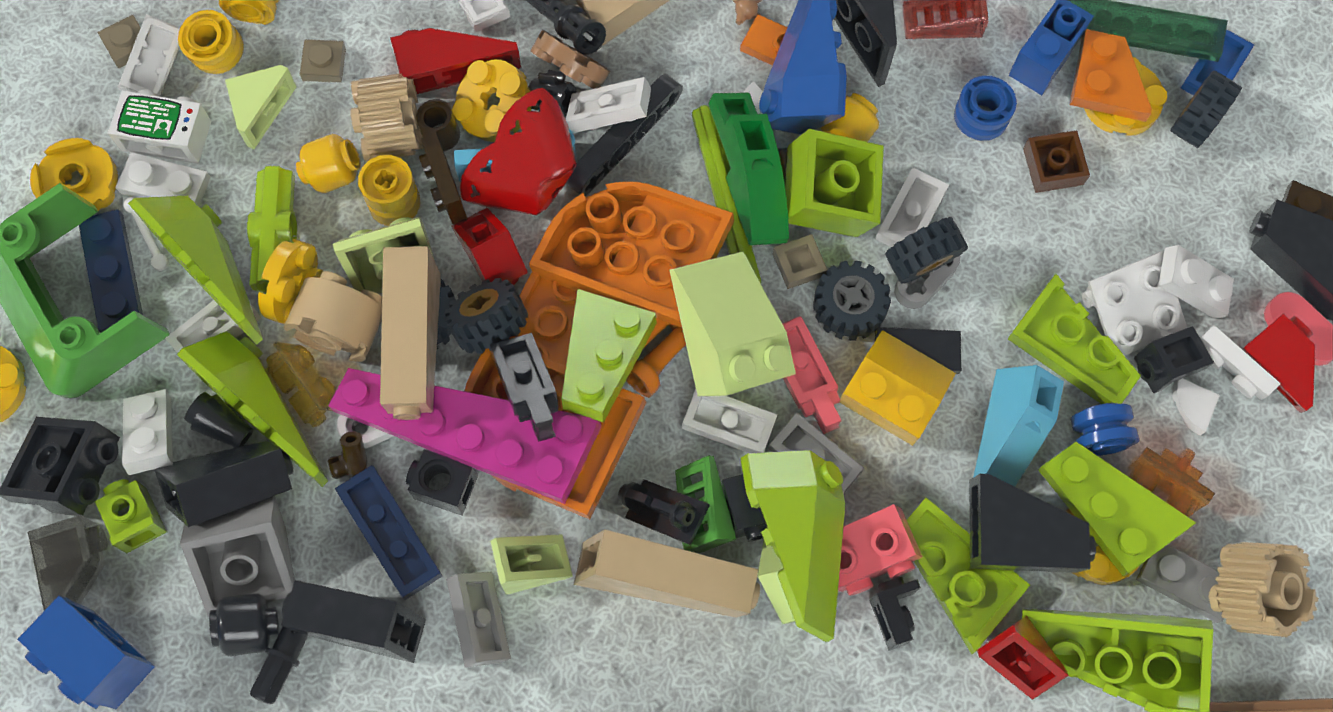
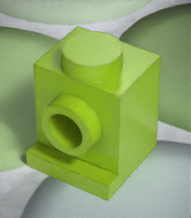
M122 479L109 484L103 490L105 496L95 501L110 534L111 544L125 553H129L167 533L147 488L136 480L130 483L128 479ZM130 506L127 514L119 516L118 512Z

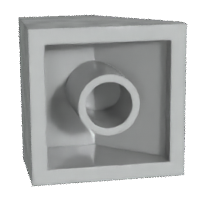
M275 496L191 527H187L184 524L180 545L208 617L210 610H217L219 601L225 597L259 593L264 596L268 603L284 599L292 591L295 578L287 531Z

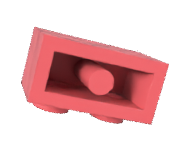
M893 504L843 526L839 592L847 590L849 596L856 595L874 586L871 579L888 573L891 579L915 569L913 561L923 558L902 508Z

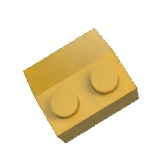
M882 330L843 392L840 403L913 446L934 415L956 373Z

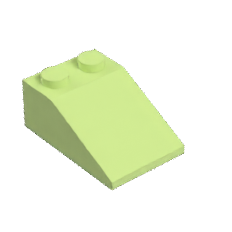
M421 216L413 219L409 217L400 218L393 221L390 226L376 230H359L352 233L349 238L332 244L334 252L353 288L359 292L369 290L377 294L382 293L383 247L428 246L434 258Z
M744 252L669 270L698 396H727L796 374L787 332Z

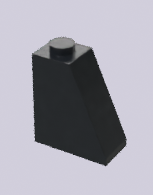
M1277 199L1265 212L1260 210L1253 219L1249 233L1255 236L1250 250L1326 319L1333 321V220Z
M268 440L175 461L173 465L154 469L166 508L187 527L292 490L289 475L294 472L289 455Z
M978 474L969 480L970 569L1070 573L1090 569V562H1093L1095 559L1096 543L1093 535H1089L1088 522L990 474Z
M295 580L292 591L287 594L283 602L281 626L298 634L414 663L426 619L396 601Z

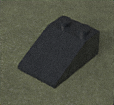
M836 0L837 13L834 18L835 22L877 86L884 85L897 46L893 0Z

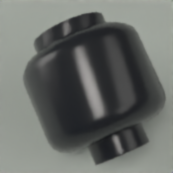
M259 593L222 598L218 603L217 610H210L209 614L212 646H220L221 651L227 656L264 652L270 644V635L279 634L277 607L268 608L266 599Z

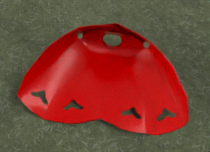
M537 88L518 99L503 116L495 142L480 150L470 161L461 177L460 191L463 201L479 206L537 216L549 207L560 190L565 186L576 167L569 126L557 100L545 88ZM538 100L542 101L540 112L527 111L528 107L536 106ZM519 120L522 132H516L511 135L510 131L516 127V121ZM492 160L491 173L480 172V169L485 168L488 161ZM472 185L475 186L477 192L480 194L474 196L473 198L471 197V194L473 193Z

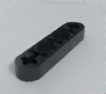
M668 74L661 75L650 86L651 93L647 116L634 121L613 124L576 163V167L566 184L579 195L584 193V196L589 195L619 161L630 152L678 101L683 91V85Z

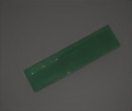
M1068 0L1094 16L1087 29L1125 37L1130 47L1219 62L1222 55L1228 20L1111 0Z

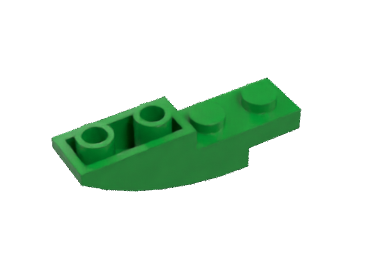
M750 92L713 93L708 105L731 167L726 176V181L748 244L751 246L787 243L789 240V220L785 183L779 152L768 115L757 114Z

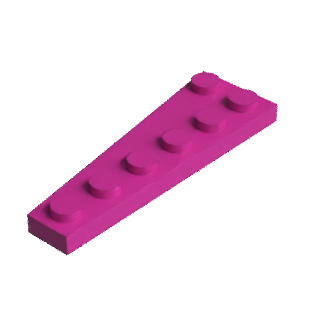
M348 368L328 405L335 413L563 504L566 503L602 426L600 421L578 414L558 411L551 413L556 437L538 442L530 420L520 423L518 417L513 413L509 400L435 385L433 413H421L420 418L415 420H399L393 418V414H388L380 404L381 375Z

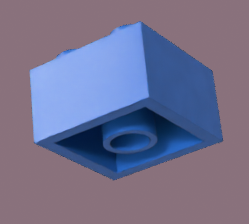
M60 595L17 639L29 650L25 658L31 665L44 674L52 671L62 681L57 687L67 698L78 705L84 701L94 709H97L100 705L117 709L155 667L92 609Z

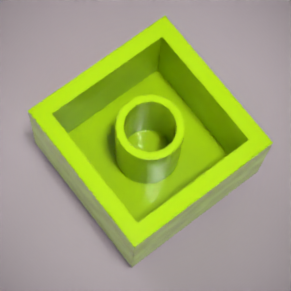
M808 129L790 143L787 150L785 183L789 224L851 237H859L879 225L881 221L884 146L813 129Z

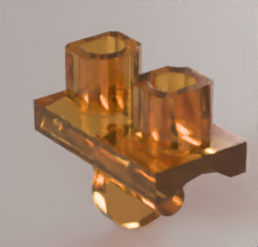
M1146 447L1138 457L1135 456L1128 466L1132 470L1129 475L1132 480L1152 493L1156 487L1169 496L1166 503L1187 517L1208 505L1215 495L1213 491L1198 482L1203 472L1190 464L1195 456V452L1190 448H1186L1178 456L1166 447L1160 455Z

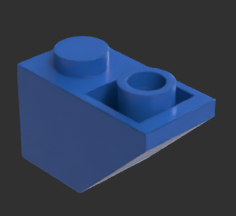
M1056 0L1019 51L1008 76L1042 96L1065 64L1094 16L1068 0Z

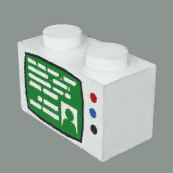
M122 90L108 135L120 151L199 164L212 121L201 103L192 98L178 97L177 99L160 97L158 94L147 90H140L138 93Z

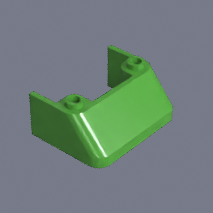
M59 183L0 224V304L48 390L61 397L72 399L80 397L164 340L170 333L164 326L136 311L131 312L100 334L95 325L85 318L73 316L64 320L30 258L96 214L98 210L95 205Z

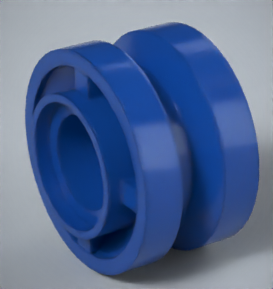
M979 76L970 80L963 87L955 106L954 119L957 127L966 136L975 140L988 141L999 137L1006 130L1016 110V95L1009 84L994 76ZM979 105L986 106L991 111H985Z
M1099 404L1088 407L1070 418L1073 431L1083 433L1075 442H1078L1097 456L1124 451L1140 441L1137 428L1127 426L1134 419L1132 406L1128 404Z

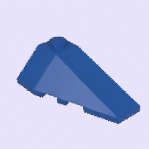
M798 0L759 102L761 113L768 115L771 127L774 130L802 135L808 129L816 130L845 116L847 74L845 64L838 63L836 48L838 49L842 45L841 33L833 31L832 24L837 13L836 0Z

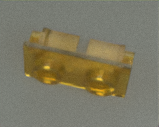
M275 342L273 345L278 352H274L267 357L266 363L268 366L266 370L283 393L288 394L297 386L299 390L288 401L303 423H309L312 427L321 425L327 418L324 413L332 411L328 405L337 389L328 379L319 374L313 365L315 363L314 357L305 347L300 344Z

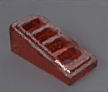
M986 0L903 1L902 4L905 39L982 38L988 25ZM950 11H956L957 19L951 20ZM967 11H972V17H967ZM917 12H924L925 25H918ZM933 12L940 13V22L934 23Z

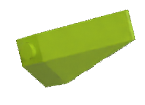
M189 196L132 199L128 203L167 251L256 345L262 341L260 329L228 241L217 228L223 223L217 214L207 204L200 208Z
M228 331L183 347L177 353L179 358L201 381L270 442L288 454L290 459L321 487L328 482L269 371L259 360L264 353L245 336L238 341Z
M811 450L747 453L740 458L746 494L751 507L761 508L768 528L761 532L766 546L773 547L776 555L781 560L783 568L778 571L777 576L796 626L827 643L834 639L845 515V499L841 486L843 476L839 468L832 461L824 460Z
M1039 609L1022 610V618L1027 615L1066 668L1069 677H1076L1101 688L1103 692L1114 697L1119 696L1142 706L1148 712H1209L1213 648L1212 620L1160 615Z

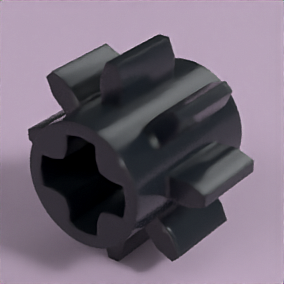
M548 70L547 74L539 72L538 78H534L528 86V89L531 91L537 88H545L557 100L564 117H566L571 94L577 93L572 82L565 81L566 75L554 70ZM538 100L536 106H531V109L539 110L540 112L542 101Z

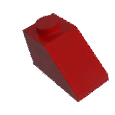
M488 208L469 216L467 220L451 225L482 281L489 279L490 282H493L495 278H501L502 281L506 279L515 285L519 277L528 273L509 230Z
M1283 313L1243 347L1242 350L1281 383L1276 389L1300 413H1303L1313 406L1315 344L1309 339L1313 333L1299 318L1293 316L1289 319Z

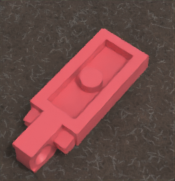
M799 316L782 323L787 332L796 372L794 375L783 378L790 394L805 417L813 414L823 435L838 429L841 418L834 405L840 403L837 393L839 387L803 318Z

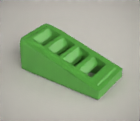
M708 455L676 469L677 492L696 499L695 493L704 489L705 496L697 500L710 505L692 544L688 545L682 542L684 550L702 553L736 540L714 456ZM702 472L703 480L692 484L691 476ZM705 523L708 524V530L704 531L703 527Z

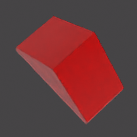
M1027 615L977 650L979 657L1032 700L1069 676L1066 668Z

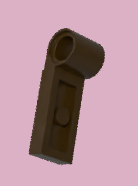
M432 99L423 103L416 113V120L422 135L421 141L426 154L420 155L419 159L427 179L435 178L437 187L430 189L438 212L446 210L452 224L467 220L468 217L444 152L457 145L460 140V129L450 105L443 100ZM438 124H443V125H441V126H439V127L433 128V127H435V126L438 125Z

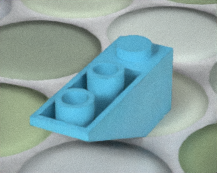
M1038 365L996 369L973 477L978 474H990L1010 485H1017L1057 421L1064 386L1063 380Z

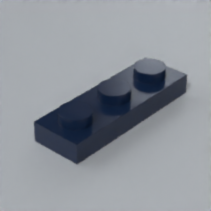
M119 209L91 216L79 225L97 327L98 331L102 333L131 312L136 311L143 315L123 214Z
M373 465L334 488L404 600H407L443 576Z

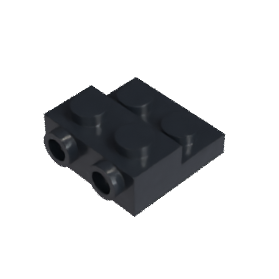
M36 417L0 487V497L9 502L39 505L51 513L83 517L87 506L93 504L99 496L100 487L98 483L106 466L112 464L118 456L119 449L117 443L120 437L96 421Z

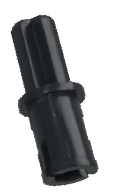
M282 627L272 648L267 647L265 650L268 656L250 690V695L254 699L271 705L276 702L292 667H298L300 664L296 659L308 636L294 633V631Z

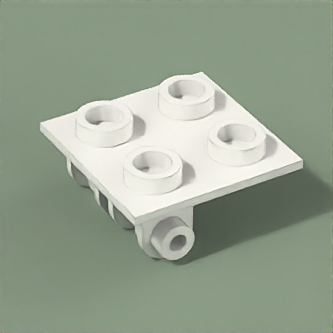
M1163 251L1088 281L1087 291L1082 293L1083 303L1087 308L1094 306L1097 309L1105 336H1109L1124 356L1146 347L1154 340L1187 328L1178 297L1158 286L1164 256Z

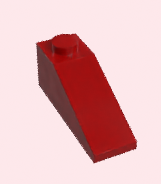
M433 28L408 30L401 35L390 37L399 73L403 77H407V79H413L417 94L460 84L467 74L469 66L478 60L484 62L503 60L521 69L518 46L516 42Z

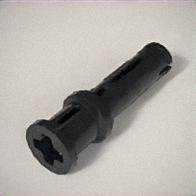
M526 0L539 13L554 23L556 33L565 40L570 39L579 53L590 55L601 48L606 37L605 27L599 21L589 19L584 9L580 6L567 4L563 0H546L550 3L549 6L544 3L545 0ZM568 19H570L572 22H574V24L571 25V24L568 22ZM585 32L592 37L591 41L583 36Z

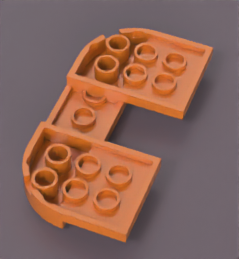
M628 181L606 184V190L594 193L588 197H585L584 193H582L558 212L548 226L529 262L532 272L519 295L528 312V318H525L527 323L525 327L519 328L521 332L516 337L532 333L556 389L559 411L573 413L563 409L561 397L577 290H584L654 312L657 319L682 328L669 270L717 258L734 223L732 212L658 186ZM489 348L485 349L468 378L464 392L508 400L491 356V351ZM624 388L621 389L604 423L600 422L602 426L565 504L493 475L491 476L515 492L518 489L590 520L647 403L645 397Z

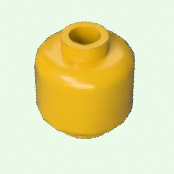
M852 93L851 96L846 95L845 116L820 127L822 132L868 142L879 127V121L876 116L878 109L870 101L857 93Z
M329 134L304 144L299 153L300 161L296 162V170L300 180L305 185L310 184L316 191L321 193H327L352 183L356 179L357 170L361 168L360 157L354 144L349 139L344 140L337 134Z

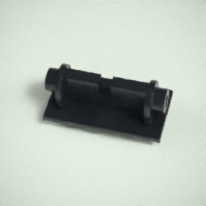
M643 479L641 485L635 482L624 484L618 492V497L622 501L623 506L629 509L625 519L688 545L692 544L710 506L708 503Z

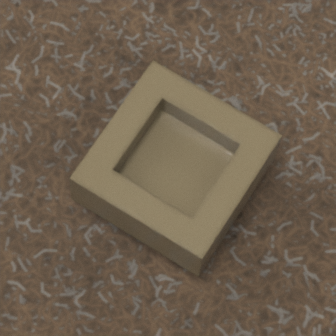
M134 15L97 32L118 69L127 64L141 28Z
M304 39L300 66L302 81L342 83L346 53L344 41Z
M812 234L773 248L772 254L787 289L819 279L823 274L826 275L827 273L826 265Z

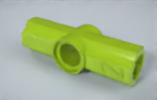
M265 166L263 170L257 171L254 212L249 213L247 220L248 241L252 248L249 285L252 290L265 294L267 293L269 281L261 277L269 257L280 243L284 241L294 243L293 239H297V237H293L297 235L298 229L296 216L293 212L295 175L292 170H286L280 166Z

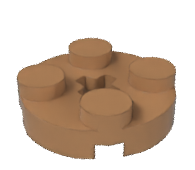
M541 30L530 50L531 53L550 64L552 62L560 68L559 71L579 83L582 82L592 89L601 87L611 72L588 55L579 53L575 48L545 30Z

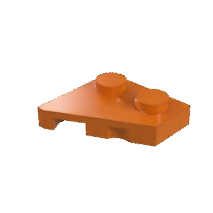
M1086 29L1081 38L1070 105L1146 122L1151 115L1152 108L1126 38Z

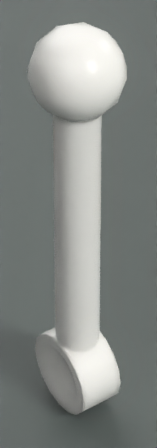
M127 198L123 203L124 209L132 214L153 256L151 265L158 271L165 270L169 266V259L160 253L148 227L128 204L134 198Z

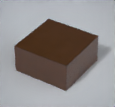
M1077 130L1027 139L1023 151L1035 193L1083 186L1086 183L1090 172Z

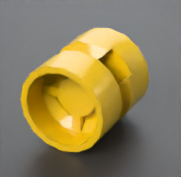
M379 155L370 159L361 168L358 175V186L372 217L377 222L390 226L397 219L404 217L413 219L417 215L420 208V194L412 172L405 161L393 155Z

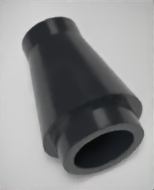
M207 392L201 393L194 400L184 417V420L191 424V430L231 445L234 448L244 446L254 430L217 394L211 396Z

